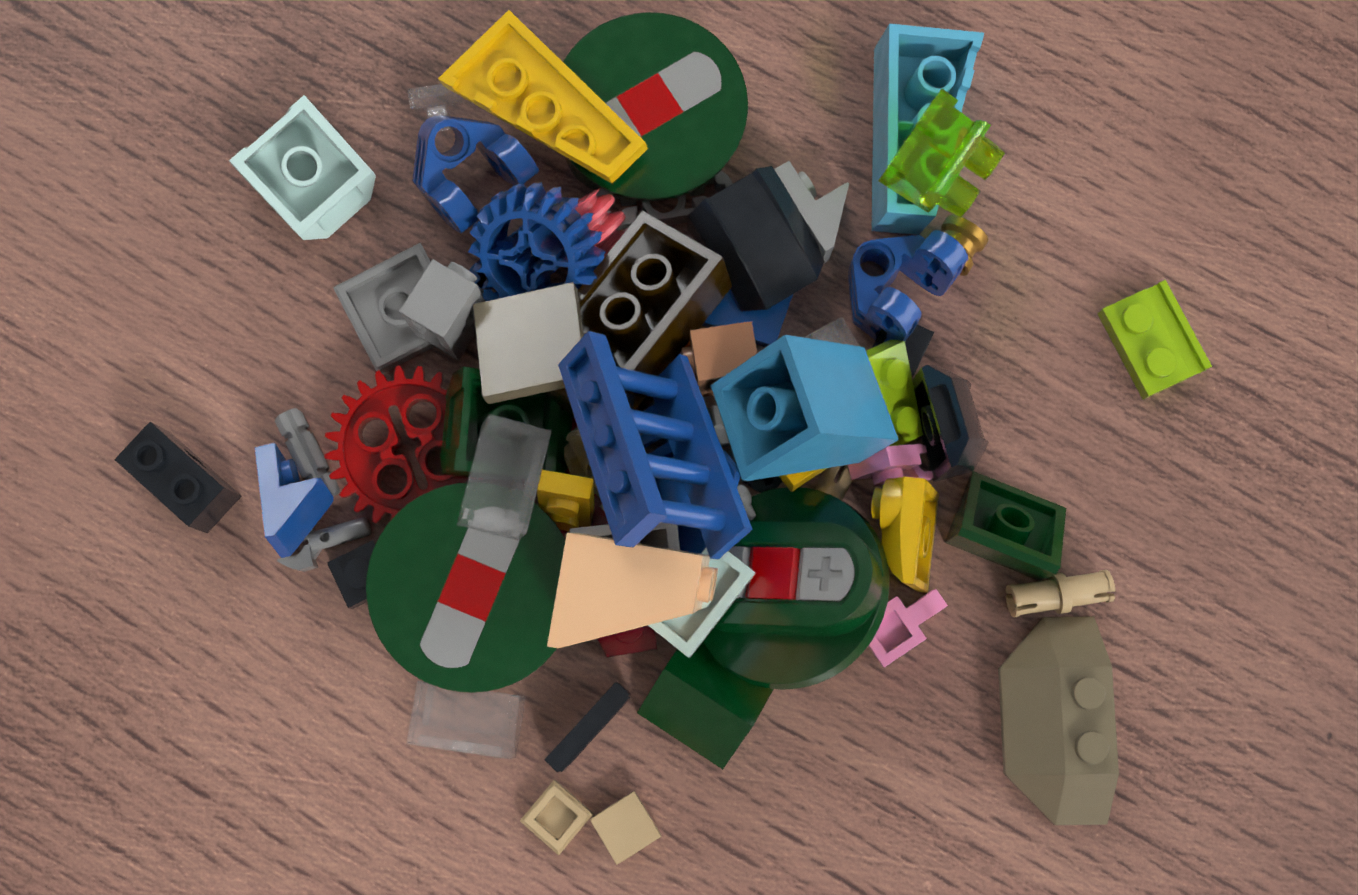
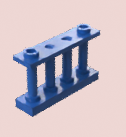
M588 331L562 359L558 366L615 545L633 548L661 522L699 528L710 559H720L753 529L688 357L679 354L659 376L617 367L606 335ZM625 391L653 397L659 415L631 409ZM639 433L668 439L675 459L647 454ZM655 478L684 483L691 504L662 500Z

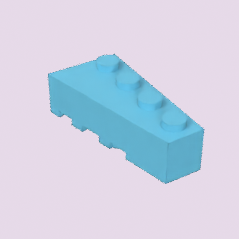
M889 24L875 46L872 231L919 235L936 217L952 158L950 156L955 136L959 132L963 116L961 115L963 104L975 71L973 67L976 55L983 41V32Z

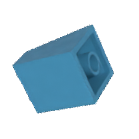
M784 335L711 385L742 481H752L860 463L899 440L865 347Z

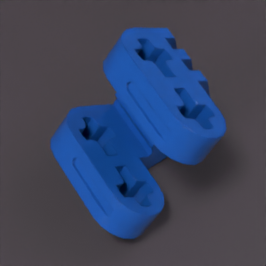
M444 115L432 116L421 125L418 133L412 181L446 224L459 233H463L479 220L477 217L479 212L462 190L445 177L442 173L445 168H455L474 153L476 147L503 180L513 185L526 183L539 172V168L522 144L513 136L505 134L500 125L488 121ZM450 126L455 134L454 145L446 152H439L435 146L436 134L440 129Z
M940 230L932 231L926 239L921 235L873 239L862 243L857 247L848 270L853 323L874 340L877 339L880 330L883 329L887 332V338L884 342L891 339L906 341L915 330L922 313L915 302L907 295L893 287H889L896 279L899 270L929 293L942 296L958 278L968 261L966 250L956 239ZM867 261L875 262L883 268L884 274L877 277L870 276L861 269L860 265Z

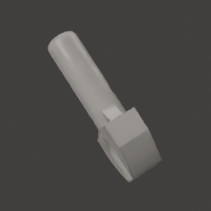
M361 517L316 531L312 529L303 540L309 543L303 546L299 554L280 558L277 561L289 568L302 572L318 568L316 558L322 549L369 536L371 534L370 522L366 517Z

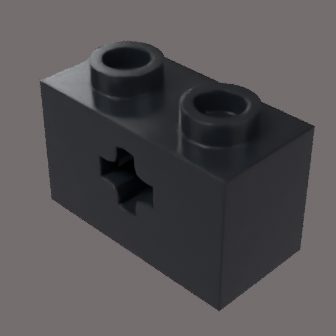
M149 422L114 459L188 527L207 534L242 497L171 432L152 422Z

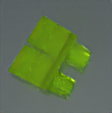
M941 88L878 182L928 213L936 205H939L944 210L961 218L975 201L980 189L959 176V173L963 167H966L983 180H986L997 167L1005 152L984 136L991 124L982 120L972 121L954 107L958 100Z

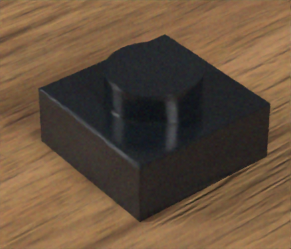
M374 540L327 562L349 609H354L367 602V571L373 549L377 543Z

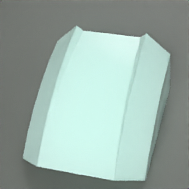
M305 95L295 102L286 114L249 147H244L229 160L230 164L302 240L329 238L371 200L376 178L375 173Z

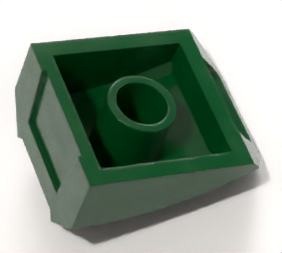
M464 366L452 374L446 393L444 430L440 454L442 472L444 475L531 483H538L541 470L565 473L568 466L564 459V447L569 444V441L565 439L572 429V416L545 392L488 404L482 396L480 369Z

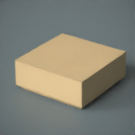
M553 780L521 818L520 822L556 854L560 855L594 813L557 780Z
M635 790L590 818L591 823L616 865L662 836Z

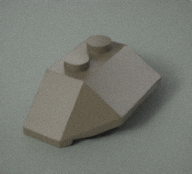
M1094 616L1043 617L998 668L1003 774L1053 825H1107L1119 776L1112 665Z

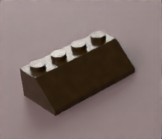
M642 210L607 253L604 260L594 269L593 272L597 279H594L591 285L582 284L578 289L583 334L585 335L588 331L606 335L617 367L659 376L681 353V348L688 344L690 341V330L699 329L732 288L723 257ZM566 388L545 392L570 416L575 418ZM625 391L630 408L636 410L647 396Z

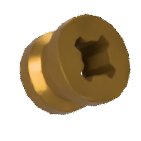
M949 215L942 223L941 230L956 239L966 250L968 261L960 273V276H966L974 265L972 260L974 254L984 249L989 241L988 236L971 221L960 216Z

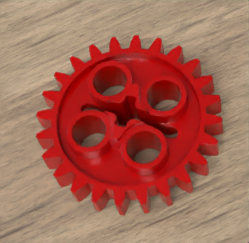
M396 366L394 380L388 381L380 370L375 371L377 386L371 389L367 384L359 380L357 386L362 396L358 400L347 395L341 397L350 409L348 413H331V417L342 426L340 431L325 433L327 439L338 443V449L324 454V457L328 460L339 461L341 467L334 470L329 477L332 480L346 479L348 482L339 494L341 498H347L355 494L359 496L354 508L355 512L361 513L370 505L374 507L372 522L379 523L386 513H391L392 520L407 504L431 490L457 483H468L469 480L476 482L484 481V479L452 475L438 476L434 475L428 467L430 454L434 450L442 448L447 390L442 388L444 382L442 372L438 371L432 380L427 382L425 381V373L422 366H417L412 379H407L401 366ZM420 402H428L436 408V419L427 428H415L410 422V411L414 405ZM391 406L398 407L407 435L414 441L421 440L422 446L415 449V455L428 482V487L424 490L418 486L408 457L396 454V449L402 446V440L389 413ZM374 420L384 421L389 431L385 443L378 447L367 446L362 435L365 426ZM399 466L407 474V485L400 493L390 495L383 489L381 477L389 467Z

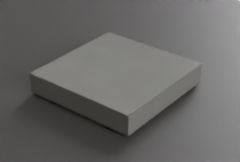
M421 243L333 287L375 370H380L382 374L434 348L433 345L416 336L399 312L431 262Z

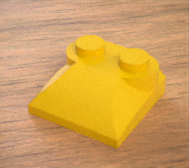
M887 478L883 488H875L871 506L872 518L880 519L882 546L887 564L891 572L902 583L918 592L928 593L939 493L924 478Z

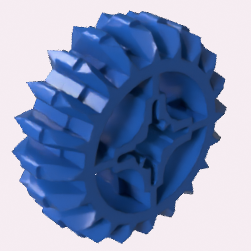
M542 182L533 183L528 188L523 183L516 184L508 191L497 193L491 198L490 203L481 208L477 215L479 221L473 225L470 234L476 241L471 244L468 252L480 258L475 263L473 272L485 273L487 277L482 289L494 288L499 293L497 297L499 299L572 282L577 290L582 284L591 285L594 279H597L593 271L604 260L606 251L594 246L601 240L602 232L589 230L587 226L592 220L593 213H584L581 216L575 210L578 207L579 198H571L564 202L562 201L561 187H553L546 193ZM522 218L523 228L518 231V235L507 237L511 219ZM559 267H568L566 281L551 283V275Z

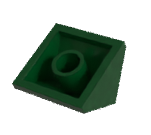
M973 471L969 477L945 543L1036 580H1041L1056 575L1061 567L1067 508Z
M702 642L689 658L678 649L675 651L637 714L723 770L754 726L774 689L753 685L731 674L720 665Z

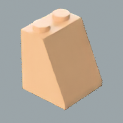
M567 532L547 647L562 648L693 614L702 608L703 602L709 603V601L713 600L718 568L709 567L710 557L705 554L638 543L633 548L617 546L612 538Z

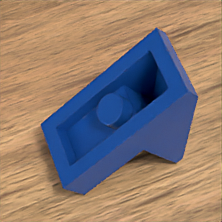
M274 442L255 447L265 538L278 555L284 558L291 556L331 506L334 497L321 478L300 482L294 460H286Z

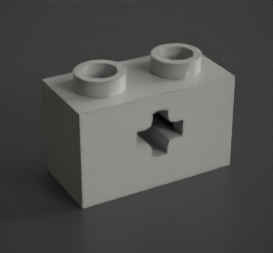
M432 259L399 312L417 337L459 361L476 335L473 304L485 302L482 296L484 291L475 284L477 277L468 269L455 262H450L448 267Z

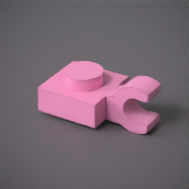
M922 444L888 446L860 463L849 464L851 480L872 478L874 486L884 485L887 478L914 477L924 478L927 481L933 478L932 471L924 472L919 467L922 464L920 454L927 452L926 446Z
M937 589L931 590L907 608H905L898 596L888 601L880 627L868 645L882 667H886L927 639L918 625L948 606Z

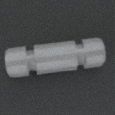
M293 408L279 414L275 418V423L281 436H284L285 439L288 438L285 444L301 477L305 478V480L321 478L333 497L340 492V488L336 480L330 479V472L327 473L329 466L313 433L307 431L309 425L303 413L297 408Z

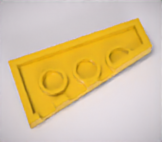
M510 10L495 22L438 78L440 83L447 89L610 183L618 179L648 149L646 142Z

